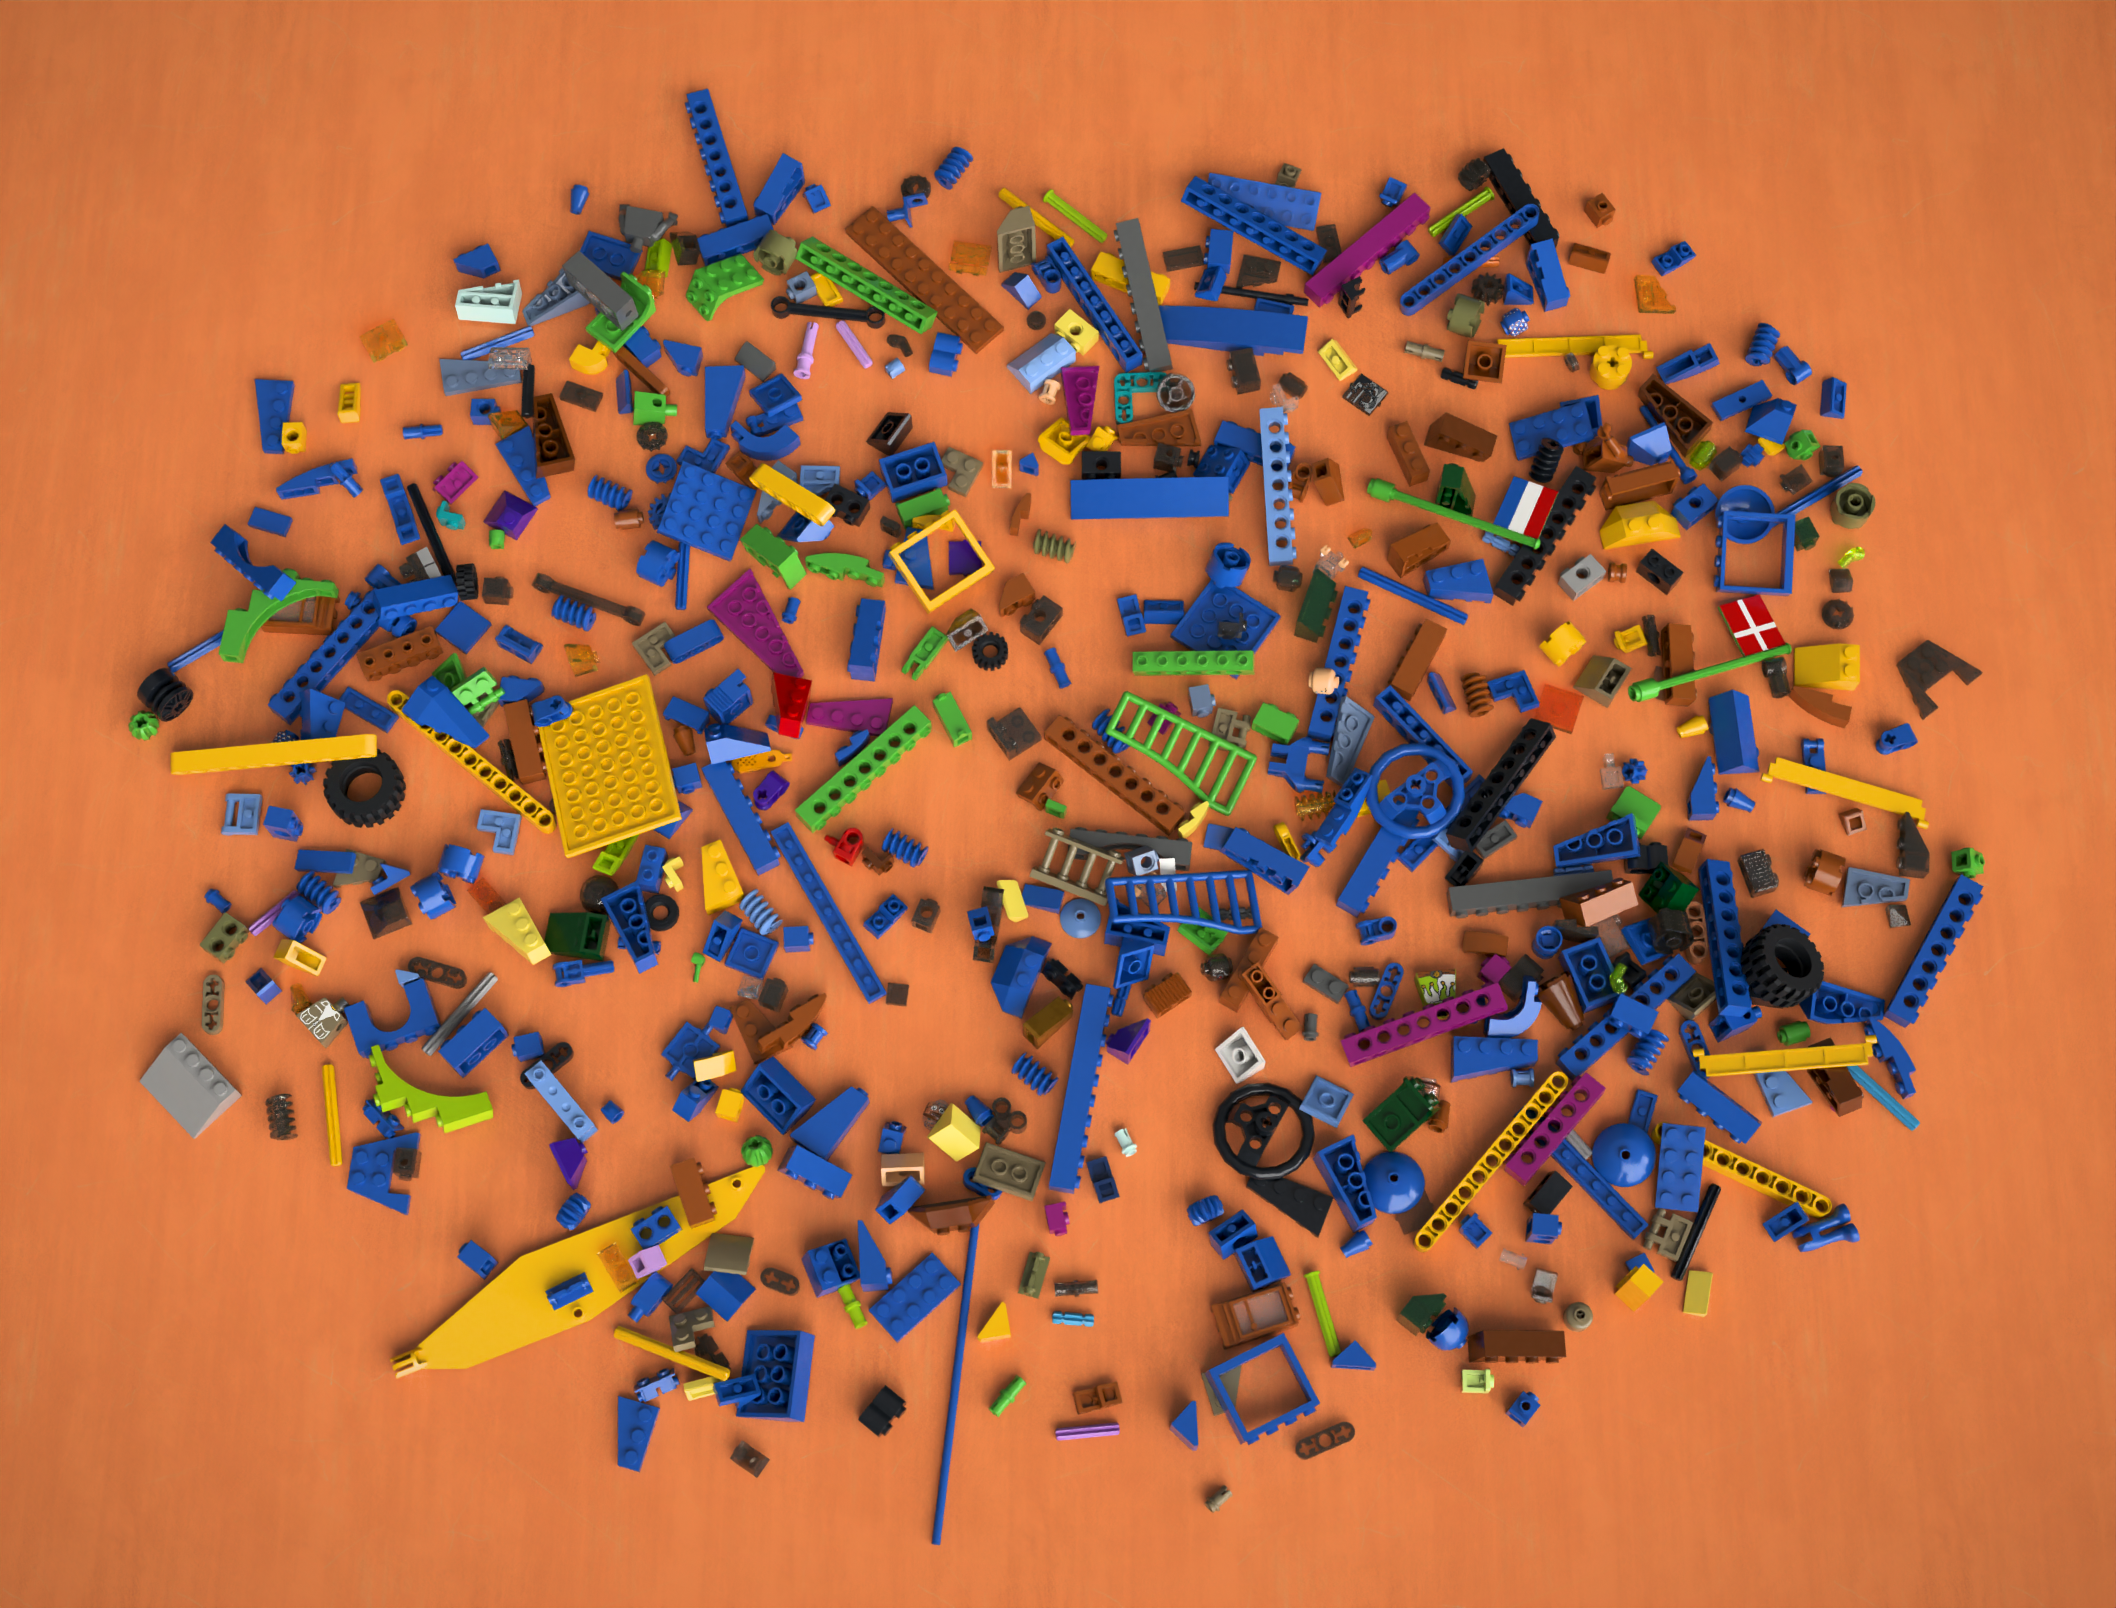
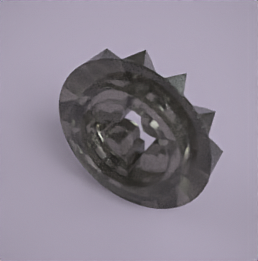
M919 174L917 176L910 175L909 178L904 179L901 185V193L903 197L924 193L926 198H928L931 193V185L926 177L923 178ZM917 183L919 185V188L914 193L913 187H915ZM914 199L913 202H919L922 199Z
M648 422L639 428L637 441L644 450L647 449L652 452L656 449L660 450L663 445H666L668 433L662 424ZM654 434H656L657 439H652L651 441H649L650 439L648 435L653 436Z
M1840 598L1837 600L1831 599L1822 609L1823 621L1833 629H1844L1853 621V607H1850L1847 601H1841ZM1836 609L1838 612H1843L1841 617H1839V615H1833Z

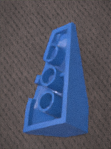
M433 675L416 688L402 708V712L415 723L421 726L425 724L432 727L437 733H446L452 736L454 740L472 748H477L490 736L453 693Z

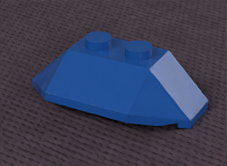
M1032 936L1005 946L991 980L992 988L1003 1012L1022 1019L1052 943Z

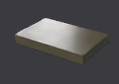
M986 1142L972 1181L1033 1201L1046 1162Z

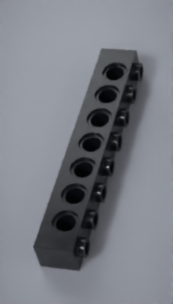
M1578 466L1574 468L1558 492L1539 539L1541 543L1539 548L1536 549L1540 551V554L1534 553L1532 551L1533 547L1523 544L1496 584L1493 591L1495 596L1512 606L1517 600L1519 602L1522 600L1526 593L1524 591L1525 587L1532 585L1536 578L1535 572L1542 570L1546 563L1545 557L1552 555L1556 548L1555 542L1562 540L1566 533L1564 529L1567 525H1572L1576 518L1574 514L1577 510H1582L1586 503L1584 499L1587 495L1591 496L1596 489L1594 485L1595 476ZM1573 490L1580 491V494L1574 493ZM1563 505L1570 506V509L1564 508ZM1556 519L1559 520L1561 523L1557 524L1554 523L1552 520ZM1546 534L1549 535L1551 538L1546 539L1542 535ZM1526 564L1530 566V569H1525L1522 565ZM1512 580H1518L1520 584H1515Z
M1531 718L1522 728V731L1512 742L1505 754L1502 755L1497 765L1491 770L1463 811L1460 812L1457 819L1448 828L1446 836L1451 847L1472 853L1556 738L1551 723Z

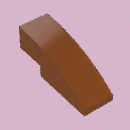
M1793 686L1788 696L1814 717L1841 728H1845L1848 724L1852 707L1833 703L1832 694Z

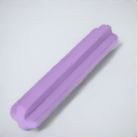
M844 320L837 322L836 329L865 369L872 366V359Z

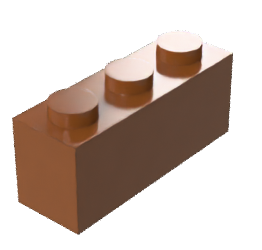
M1405 421L1389 427L1387 439L1409 487L1427 481L1430 469L1408 422Z
M691 1158L671 1165L670 1169L690 1228L693 1229L715 1221L714 1215L717 1214L714 1202H709L707 1195L711 1194L708 1183H703L701 1175L704 1174L701 1162L696 1163L695 1158Z

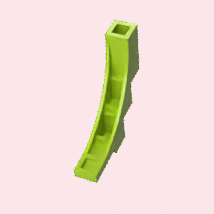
M379 1045L371 1047L372 1055L368 1056L371 1067H376L378 1072L375 1073L378 1085L375 1086L376 1094H373V1099L376 1107H381L382 1113L404 1106L407 1117L411 1116L413 1123L435 1116L438 1127L443 1128L444 1134L493 1118V1108L487 1092L461 1097L440 1096L424 1092L403 1081L388 1067Z

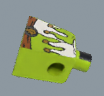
M1456 969L1416 973L1414 981L1423 1007L1429 1004H1434V1006L1441 1004L1443 999L1451 996L1455 998ZM1444 1011L1437 1015L1438 1019L1448 1017L1447 1012Z

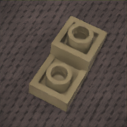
M1284 163L1275 185L1295 188L1302 169Z

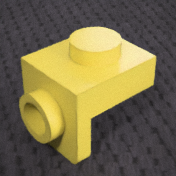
M680 856L670 858L662 866L666 874L664 880L669 888L674 887L676 892L684 888L681 880L675 873L677 869L684 866Z

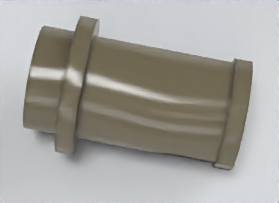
M1225 1485L1221 1486L1213 1496L1206 1498L1207 1501L1204 1504L1212 1513L1218 1512L1220 1510L1219 1507L1233 1496L1230 1490H1226L1227 1487Z

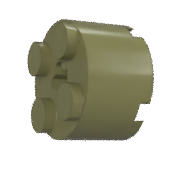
M769 230L755 249L753 256L756 262L760 261L763 264L762 268L773 275L780 276L782 273L784 275L787 273L795 261L798 251L795 247V240L790 237H784L775 230Z
M1458 293L1454 302L1455 307L1449 310L1447 320H1449L1447 330L1472 338L1480 326L1481 313H1484L1485 302Z
M1847 484L1838 491L1831 503L1832 521L1848 529L1861 528L1875 508L1874 495H1871L1868 491L1869 489L1862 484Z

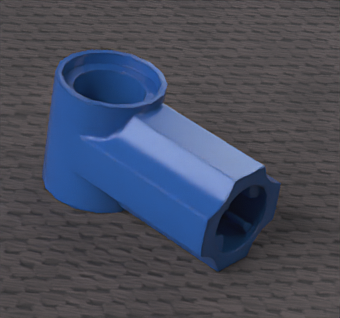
M1405 240L1395 248V251L1380 259L1379 264L1384 273L1389 275L1404 265L1409 266L1413 264L1420 254L1408 240Z
M1784 346L1774 355V359L1785 370L1786 378L1792 385H1797L1812 375V370L1808 363L1800 361L1788 346Z
M377 564L364 578L370 586L377 589L401 585L380 564Z

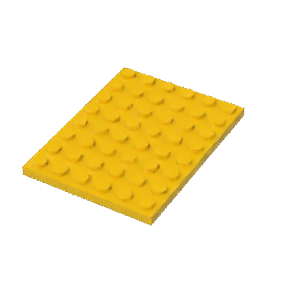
M647 674L568 702L573 708L570 717L545 727H538L562 844L567 858L682 819L652 686Z

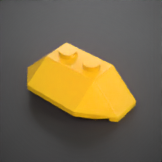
M1655 501L1616 506L1599 531L1603 550L1681 537L1676 518Z

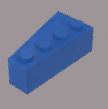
M861 598L860 605H857L856 617L858 619L853 627L854 640L851 642V655L847 666V672H850L851 679L875 682L886 613L885 601Z
M638 880L601 898L603 906L639 974L658 965L644 897Z
M1454 1036L1451 1041V1083L1458 1080L1511 1071V1069L1517 1070L1535 1066L1538 1061V1040Z
M1354 1134L1318 1151L1313 1158L1353 1233L1371 1225L1377 1218L1371 1194L1367 1188L1366 1176L1362 1170L1359 1151L1357 1152Z

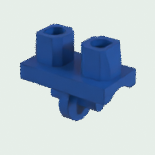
M1313 831L1311 835L1304 833L1302 839L1305 842L1301 847L1306 851L1300 857V860L1303 863L1309 862L1313 866L1319 867L1325 861V858L1318 853L1321 848L1327 853H1331L1337 844L1335 843L1331 847L1315 840L1314 835L1316 831Z

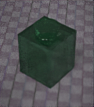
M1809 517L1796 521L1794 538L1796 550H1809L1813 548L1820 536Z

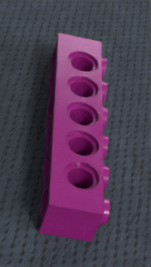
M1585 1072L1582 1077L1578 1075L1571 1083L1573 1088L1569 1092L1565 1090L1558 1098L1560 1103L1555 1108L1551 1106L1544 1115L1547 1118L1542 1123L1538 1121L1532 1128L1533 1134L1529 1139L1525 1137L1519 1143L1518 1147L1520 1149L1517 1153L1514 1154L1512 1152L1504 1161L1506 1163L1504 1171L1521 1185L1525 1186L1604 1094L1606 1088ZM1581 1093L1585 1096V1100L1579 1101L1574 1095ZM1567 1108L1572 1112V1115L1564 1116L1561 1110ZM1555 1124L1559 1130L1552 1132L1548 1129V1125ZM1537 1139H1541L1545 1142L1546 1145L1544 1147H1538L1535 1145L1534 1141ZM1529 1155L1532 1158V1162H1523L1521 1156Z

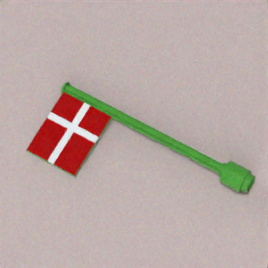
M1760 594L1718 606V610L1743 657L1658 682L1653 678L1634 682L1628 687V695L1632 701L1637 702L1652 699L1658 696L1660 690L1783 654L1789 655L1792 651L1791 645L1783 640Z

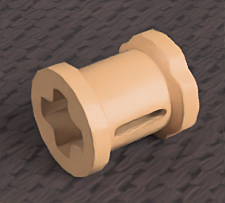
M1046 379L1043 392L1039 394L1038 399L1048 405L1055 404V396L1057 391L1060 390L1061 385L1055 380Z

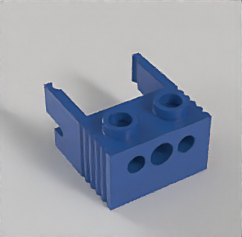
M739 669L720 683L718 687L707 691L703 698L707 711H709V714L719 725H729V723L754 703L750 689L742 682L746 676Z

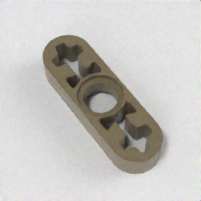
M209 975L203 982L202 1028L209 1035H217L223 1028L225 984L218 975ZM213 981H216L218 983V985L214 987V992L217 995H213V989L209 986L213 984ZM211 1000H218V1007L214 1010H209L208 1003ZM210 1015H213V1021L217 1024L213 1026V1029L208 1026V1024L212 1023Z

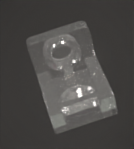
M1280 383L1272 386L1270 394L1272 404H1276L1277 407H1283V413L1293 412L1299 405L1298 396L1287 399Z

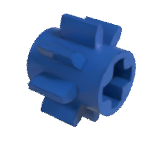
M1751 444L1747 445L1740 454L1743 457L1741 463L1747 468L1751 465L1756 467L1765 457L1762 454L1764 449L1759 444L1754 446Z
M1635 758L1630 759V762L1623 763L1624 766L1621 773L1625 777V781L1639 784V780H1645L1648 769H1646L1644 761H1638Z
M312 763L291 765L293 771L289 774L294 778L296 784L301 781L307 785V782L314 780L313 773L317 771L314 767H311Z

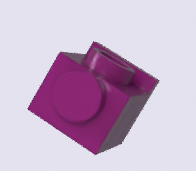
M1065 1201L1044 1206L1050 1235L1062 1236L1067 1234L1066 1225L1070 1224L1068 1213L1063 1212V1210H1066Z

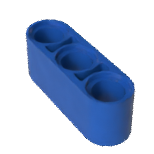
M712 619L668 640L664 644V648L672 663L678 664L720 643L724 636L716 621Z

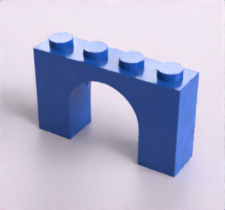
M423 978L403 985L410 1004V1016L406 1024L396 1031L384 1032L378 1030L374 1025L369 1007L364 1001L344 1008L358 1053L363 1058H369L368 1056L372 1055V1046L379 1045L381 1051H391L396 1049L399 1044L405 1042L412 1043L417 1041L418 1037L423 1035L430 1036L438 1031L441 1023L430 990Z

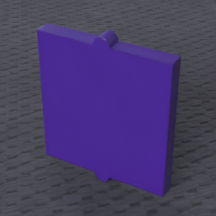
M967 540L949 542V575L967 576V574H973L982 568L981 560Z

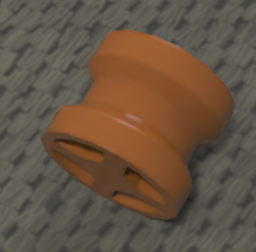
M1610 563L1608 582L1619 581L1620 583H1625L1627 564L1616 565L1615 563Z

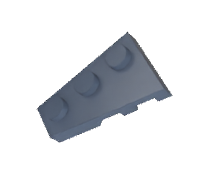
M1848 867L1842 907L1906 901L1910 879Z

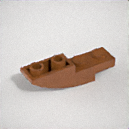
M1258 961L1241 973L1256 1003L1269 1022L1274 1024L1284 1040L1290 1039L1303 1028L1281 998L1282 994Z
M826 994L813 995L806 1004L794 1006L788 1016L789 1023L785 1021L777 1026V1030L762 1034L757 1043L760 1053L777 1044H780L784 1050L800 1039L821 1013L826 1001Z

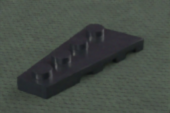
M1250 1177L1246 1188L1275 1206L1284 1215L1292 1218L1315 1237H1319L1333 1197L1285 1178L1257 1180Z

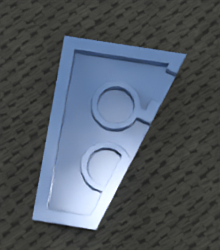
M1786 1071L1753 1073L1772 1118L1813 1103Z

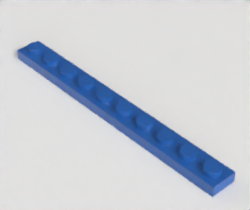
M789 822L772 830L771 835L868 1004L887 995Z

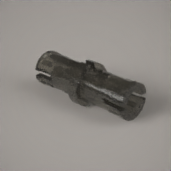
M1647 615L1648 619H1646V616L1642 617L1644 635L1648 643V656L1653 657L1656 656L1655 653L1657 655L1661 654L1658 641L1660 635L1656 629L1655 616Z
M504 739L503 744L501 740L498 742L502 755L501 763L505 766L507 777L514 781V776L516 779H519L511 741Z
M1077 1279L1073 1280V1282L1054 1283L1055 1297L1067 1295L1079 1297L1080 1294H1098L1097 1280L1078 1282Z

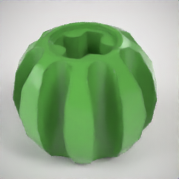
M144 710L138 711V714L135 716L132 715L130 718L132 722L128 724L132 736L139 740L142 738L144 741L150 740L152 735L156 736L158 733L156 729L160 727L156 715Z
M760 1135L747 1138L741 1148L744 1161L753 1167L767 1164L773 1154L770 1141Z

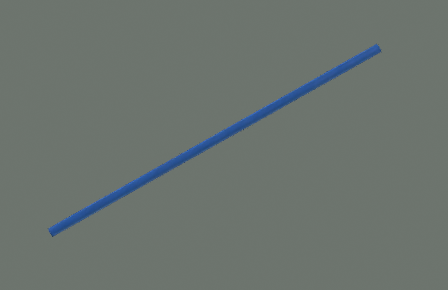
M979 1224L977 1227L971 1228L932 1536L933 1545H940Z

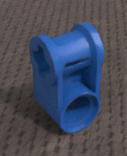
M1047 255L1045 259L1037 263H1031L1035 276L1040 280L1045 290L1052 294L1059 292L1061 289V274L1052 258Z
M558 695L537 701L531 706L534 724L537 727H545L554 722L567 719L573 711L572 705L565 702Z
M1906 723L1883 732L1880 739L1877 740L1875 747L1880 754L1888 755L1910 748L1917 744L1918 740L1910 724Z
M1386 916L1357 923L1356 928L1359 929L1362 939L1360 944L1363 946L1393 938L1397 929L1395 919ZM1388 924L1393 929L1386 932L1382 929V926Z

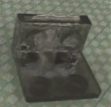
M1021 708L1014 710L997 722L994 717L986 721L988 732L1009 761L1042 740V736Z

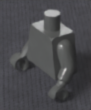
M620 204L618 220L620 232L625 236L626 242L631 243L630 250L635 253H640L643 246L652 247L655 241H658L667 229L672 225L677 226L678 215L669 212L668 218L664 220L662 212L631 207L630 204Z

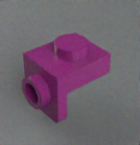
M1171 702L1160 703L1158 706L1178 717L1181 715L1177 711L1178 707ZM1153 713L1147 722L1150 726L1153 725L1157 715ZM1164 719L1158 732L1164 735L1172 725V722Z

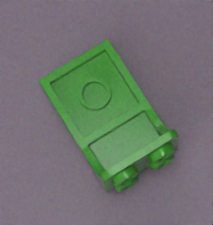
M738 254L696 269L686 292V298L706 321H710L716 309L726 299L762 285L764 278L742 254Z
M624 271L620 274L622 280L620 287L633 298L639 316L621 331L600 312L585 328L586 332L614 353L656 311L652 290L645 284L641 285L635 276Z

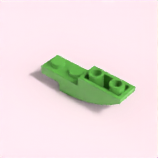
M823 553L806 556L805 558L806 568L813 573L820 572L832 580L839 579L843 581L845 575L853 580H863L872 587H883L885 582L884 573L871 569L869 560L859 556Z

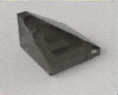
M1888 905L1885 908L1890 928L1911 925L1906 905Z

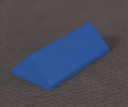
M1730 690L1708 698L1718 775L1758 773L1759 765L1749 696L1735 690Z

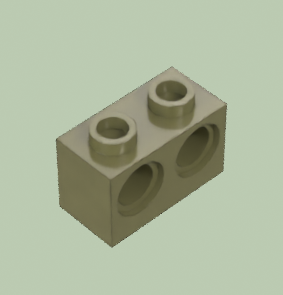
M225 912L200 943V946L207 953L225 963L234 956L235 949L239 944L245 942L250 931L244 924ZM237 927L234 934H229L232 928ZM219 944H224L221 950L216 951V947Z

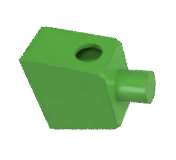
M635 391L633 425L665 424V416H677V405L666 404L665 395Z

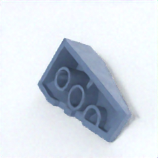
M563 267L559 271L558 277L553 282L550 280L547 283L548 287L542 294H537L522 310L528 326H534L590 304L588 300L569 284Z

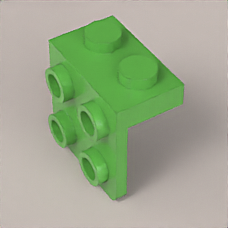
M1627 786L1606 818L1612 822L1633 813L1636 820L1638 838L1642 839L1659 813L1661 805L1634 788Z

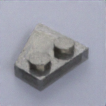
M1244 254L1236 288L1242 289V287L1250 285L1256 287L1264 283L1277 282L1281 262Z

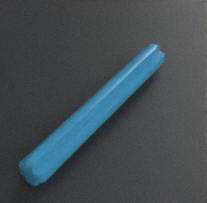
M1847 1066L1853 1079L1907 1128L1913 1131L1919 1126L1920 1122L1859 1066Z

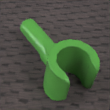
M695 952L691 962L696 964L693 982L698 983L701 967L705 963V957Z

